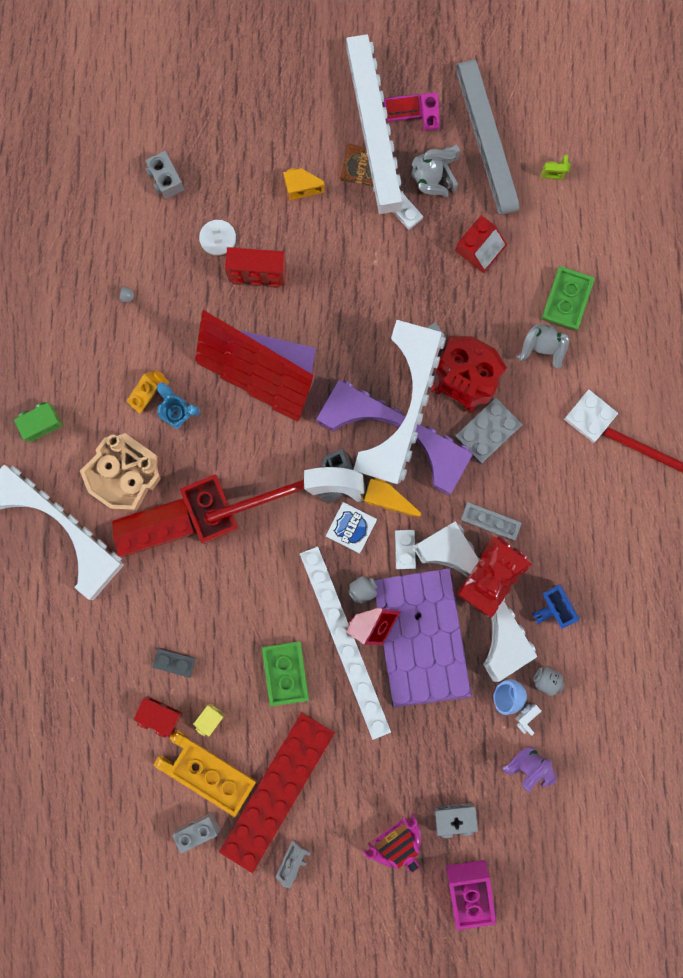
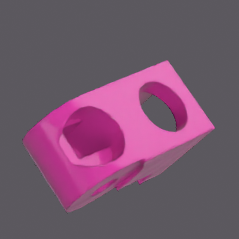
M438 93L421 94L423 130H439Z

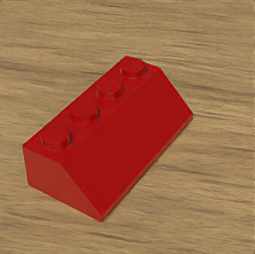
M183 498L112 521L113 539L119 557H127L197 534Z

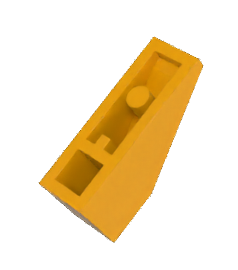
M376 477L375 479H370L364 503L416 518L421 516L420 511L390 484L385 483L386 480Z

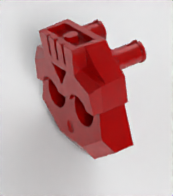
M449 336L444 350L438 354L440 361L438 367L433 370L432 376L435 377L430 390L433 393L436 389L435 394L442 392L464 404L463 408L465 411L469 407L468 412L471 413L477 405L489 403L499 385L498 380L503 376L507 367L495 348L473 336Z

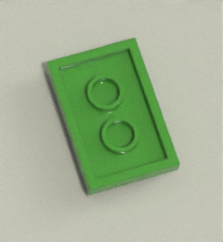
M559 266L541 320L577 331L595 278Z
M301 641L262 647L270 706L309 701Z

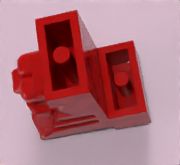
M499 536L489 540L479 555L480 560L456 594L491 618L498 610L506 594L510 593L511 585L516 584L518 576L523 575L532 565L528 561L529 558L517 548L512 549V546Z

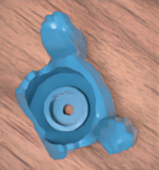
M164 382L157 385L158 392L164 398L163 403L158 406L157 416L173 428L179 429L189 417H198L201 414L199 407L194 404L190 405L181 396L174 394L173 389Z

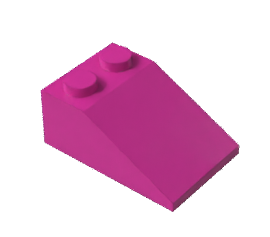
M486 860L446 866L456 930L495 925L496 919Z

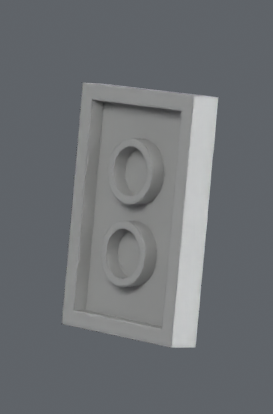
M495 398L455 438L462 445L470 449L469 452L473 453L472 456L481 464L518 430L522 424Z

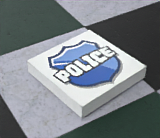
M343 502L326 537L360 554L377 519Z

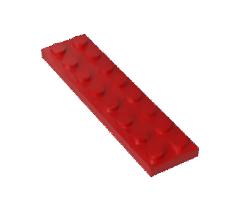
M300 713L219 850L220 854L253 874L334 736V731L305 713Z

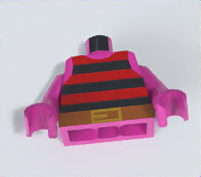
M411 813V819L406 820L403 817L402 820L373 840L374 846L369 842L370 848L368 850L362 849L366 858L373 859L387 867L394 866L396 869L405 865L410 873L417 870L420 865L414 857L420 853L418 847L421 845V830L414 813Z

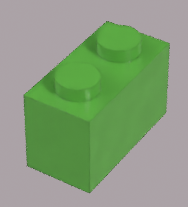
M49 402L40 403L35 407L36 409L30 412H22L18 415V418L14 419L23 440L31 443L64 426L55 407Z

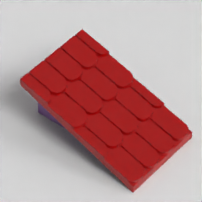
M202 310L195 361L200 366L220 375L221 379L247 391L250 396L272 406L273 410L298 422L313 380L312 369L316 348L237 330L207 311Z

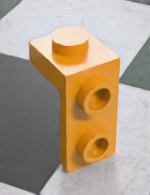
M157 370L145 373L127 399V403L138 413H142L155 392L158 391L157 385L161 382L168 385L169 381L163 373Z

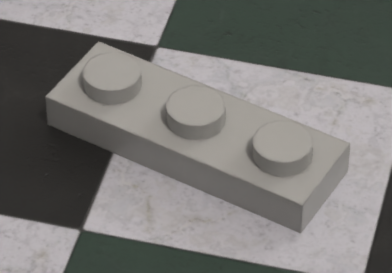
M469 502L466 503L460 519L462 522L512 541L516 540L522 524L519 521Z

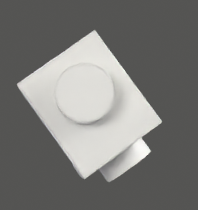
M528 703L520 710L521 713L515 719L519 722L517 727L524 734L528 733L532 736L534 732L527 724L541 710L536 704Z

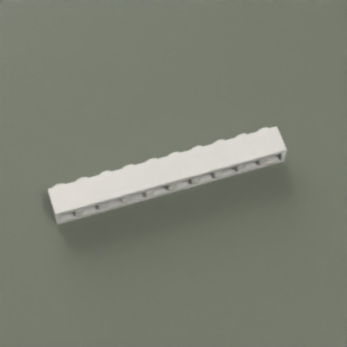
M368 34L346 38V50L379 214L401 211L402 203L405 202L404 193L399 189L401 178L400 174H396L395 170L398 168L397 159L392 155L394 144L393 140H389V135H391L390 125L386 124L385 121L387 119L386 107L382 106L384 95L383 91H379L381 82L379 74H376L375 71L377 70L376 58L372 57V54H374L373 42H369Z
M315 547L300 553L372 740L391 733L355 639L347 633L349 624L319 548Z

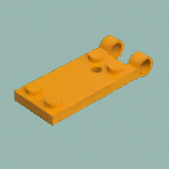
M175 729L169 739L183 748L181 754L174 764L166 757L159 755L153 765L158 770L166 773L235 817L254 787L256 780L194 742L181 731ZM194 763L199 764L198 770H193L192 765Z

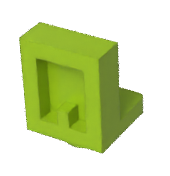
M564 154L560 164L557 162L545 163L541 171V178L563 180L566 173L570 171L571 163L568 162V155Z

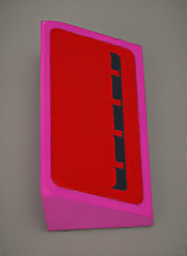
M420 94L384 99L383 107H386L387 110L386 122L422 118Z

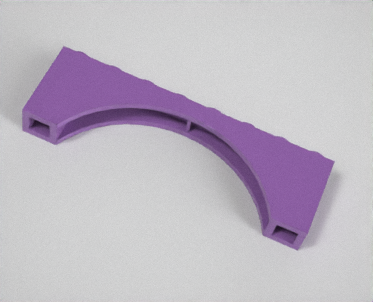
M338 380L316 419L318 424L334 432L346 424L364 420L386 422L399 428L405 416H403V412L399 409L387 407V403L380 399L374 400L368 392L354 389V385L350 382ZM417 424L415 432L418 433L416 442L421 446L429 461L432 472V487L449 496L473 453L469 452L470 449L460 444L458 446L454 444L453 439L445 435L442 437L436 434L437 431L432 427L427 426L425 428Z

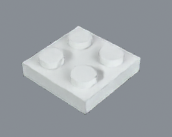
M588 390L564 420L594 443L618 415V412L592 391Z

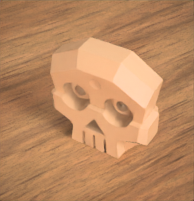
M126 433L118 436L110 435L109 437H104L96 448L97 454L80 470L88 493L113 510L137 511L147 491L153 490L161 479L158 470V456ZM130 456H132L137 461L130 463ZM111 463L112 468L107 470V464ZM131 480H135L134 486L129 485Z

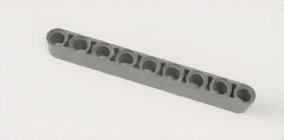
M473 59L457 63V77L499 215L519 211L518 197L477 61Z

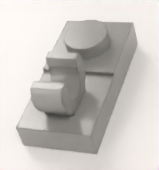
M292 840L276 875V879L286 888H291L293 881L297 877L299 866H306L307 863L303 860L304 855H311L306 848L295 840Z

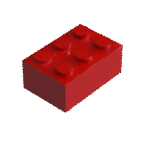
M227 247L225 271L229 282L235 285L250 283L252 286L264 284L273 288L285 286V252Z
M216 474L180 489L202 544L240 530L234 514L211 523H207L205 519L206 513L230 505L220 479Z

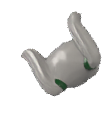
M431 149L426 151L425 154L414 158L412 161L411 177L418 183L420 191L429 195L449 196L448 189L438 183L442 177L443 161L453 160L457 154L456 150Z
M536 324L527 333L522 351L517 356V359L519 361L526 360L532 350L541 354H552L554 367L560 369L569 346V337L564 333L558 332L551 325Z

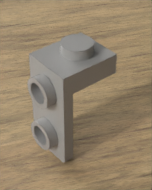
M457 145L453 147L448 146L443 149L445 151L456 150L457 153L453 160L443 161L442 175L444 177V184L448 189L450 188L452 193L456 192L458 183L447 164L458 159L460 149Z

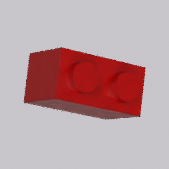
M146 696L143 698L133 720L138 722L137 725L141 728L156 730L155 734L165 738L172 735L183 712Z

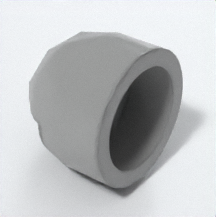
M122 286L119 301H132L134 298L133 291L128 287Z

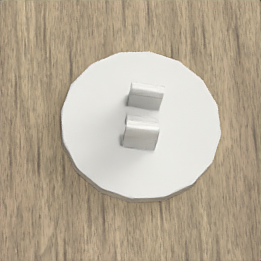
M213 220L202 227L199 241L207 253L213 256H222L226 254L227 247H234L236 233L228 222Z

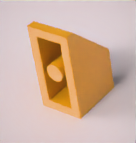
M291 168L287 172H283L289 201L325 193L324 181L304 169Z

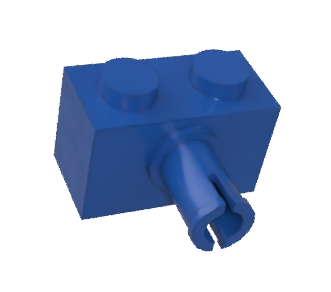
M562 584L543 592L542 594L548 603L547 607L532 613L534 619L542 615V617L535 620L537 624L554 617L561 629L580 620Z

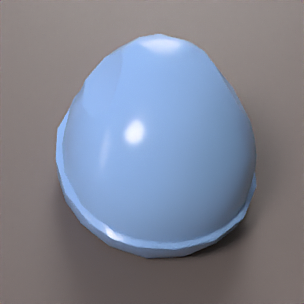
M513 679L501 682L494 692L495 707L503 715L514 714L520 711L527 701L525 688Z

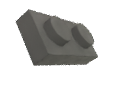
M158 648L152 668L190 678L196 658Z

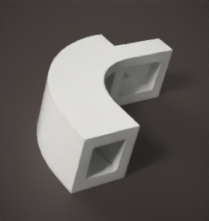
M338 467L304 470V489L312 495L339 492L349 495L357 502L364 501L366 487L361 473Z

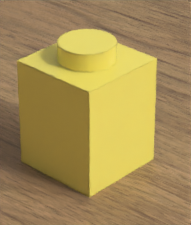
M209 703L193 724L196 726L195 730L203 736H210L226 714Z

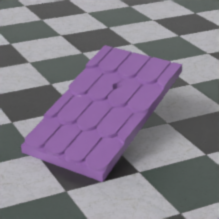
M450 568L375 580L378 585L376 588L377 608L398 609L401 611L384 642L393 706L402 707L472 698Z

